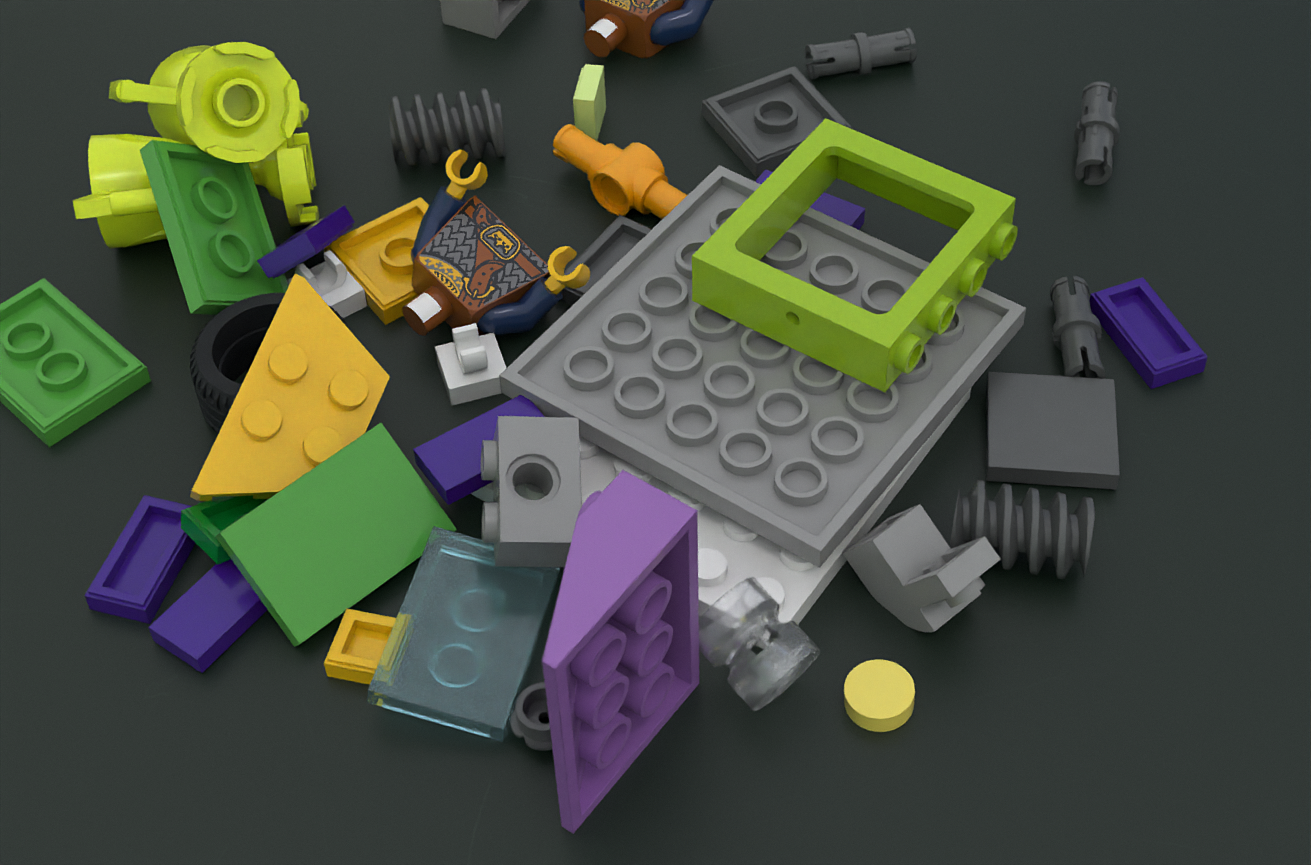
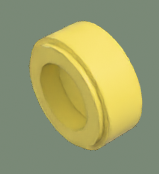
M882 659L869 660L857 665L848 674L844 684V706L852 721L860 727L875 732L892 731L905 724L913 713L915 699L914 682L911 675L899 664Z

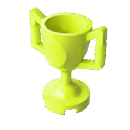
M227 42L215 46L200 45L174 52L159 64L150 79L149 85L135 83L132 80L110 82L109 99H114L120 103L142 102L148 104V113L154 128L163 138L195 145L211 157L233 163L256 162L265 159L286 138L292 136L297 126L300 110L304 113V121H306L309 114L307 104L300 101L296 80L291 79L287 70L275 57V54L265 47L248 42Z
M300 110L296 128L302 127L304 122L302 110ZM308 132L292 134L290 138H286L265 159L249 163L255 185L264 186L271 196L284 201L287 218L291 227L310 225L319 220L318 206L304 207V204L312 203L310 190L317 186ZM133 134L91 135L88 147V167L92 194L72 200L76 219L97 217L102 237L109 249L125 248L167 239L140 149L151 140L173 143L181 142L167 138Z

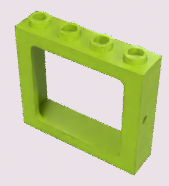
M825 118L692 255V301L885 393L902 372L909 374L913 371L922 356L925 344L933 334L941 335L947 330L954 317L957 305L966 295L973 297L979 291L986 277L987 270L996 259L1002 261L1008 256L1018 233V227L1012 225L1016 198ZM837 178L958 231L887 313L874 314L760 261Z

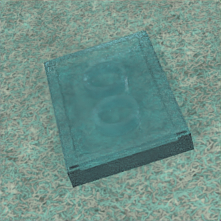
M433 526L368 688L367 703L502 742L559 578L561 567L495 566L494 543H483L481 539Z

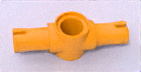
M572 124L562 127L554 138L553 147L555 149L553 150V155L586 173L596 200L612 214L623 216L633 208L643 215L652 213L663 219L687 196V194L668 183V177L665 175L664 166L660 158L644 144L639 142L631 143L624 150L612 143L603 145Z

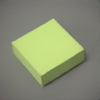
M585 64L584 68L581 69L573 97L574 122L576 128L596 141L598 140L606 110L604 66Z

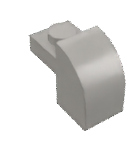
M921 504L887 518L843 552V555L875 600L906 626L921 632H935L980 596V590L985 586L980 575L1000 560V557L985 536L951 549Z

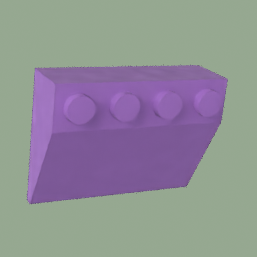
M622 470L602 492L595 491L585 500L578 513L542 660L561 825L573 834L700 683L697 510L625 470Z

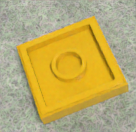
M421 197L340 236L324 248V252L331 250L345 265L352 277L363 287L367 305L385 325L404 316L402 313L403 306L418 296L412 287L413 262L410 254L422 218L429 208V205Z

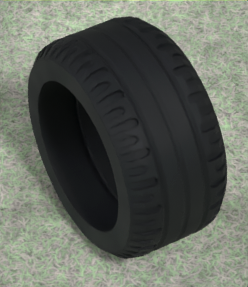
M285 293L256 295L230 305L211 318V321L204 325V328L200 330L199 335L195 339L190 354V374L202 414L217 434H219L242 385L235 381L250 368ZM329 306L349 329L343 317H341L337 311H335L331 306Z

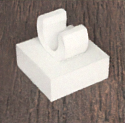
M331 250L324 252L325 262L310 269L304 263L296 267L295 274L304 277L327 305L337 311L341 317L345 318L367 306L363 287L352 277L345 265ZM290 278V279L287 280L288 286H289V284H290L292 278Z
M476 323L453 328L452 336L454 342L435 346L437 363L451 406L501 394L499 375L506 369V365L494 333L479 336Z

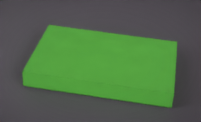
M151 140L140 149L190 314L217 315L230 305L252 296L268 293H286L289 286L285 274L283 273L275 279L273 277L268 279L257 261L276 248L248 162H228L211 157L195 145Z
M45 278L0 304V402L49 448L151 382L148 369L140 360Z
M379 423L228 526L215 537L295 647L457 529L384 425Z

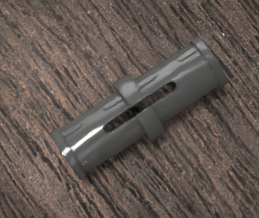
M910 28L873 36H867L864 32L852 33L849 40L806 45V59L811 58L815 61L827 58L825 61L806 63L808 75L811 79H817L821 76L855 70L858 75L869 74L873 67L915 62L917 49H909V47L894 49L897 46L916 44L914 34Z
M1093 82L1084 88L1082 93L1081 120H1078L1075 125L1074 139L1078 145L1075 175L1080 180L1084 177L1085 172L1084 183L1087 185H1100L1111 178L1113 169L1112 150L1119 140L1120 127L1115 118L1118 92L1115 87L1110 89L1108 100L1110 84L1107 82Z
M1073 276L1075 295H1071L1067 277H1062L1051 285L1049 292L1056 317V322L1052 327L1054 345L1062 351L1065 368L1064 376L1080 377L1079 371H1083L1085 378L1105 379V370L1101 363L1098 348L1102 331L1099 319L1091 311L1088 283L1083 278Z

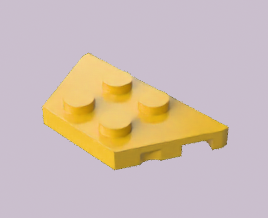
M294 274L191 490L190 498L198 501H212L213 497L253 495V499H269L365 434L390 376L307 280L298 274Z

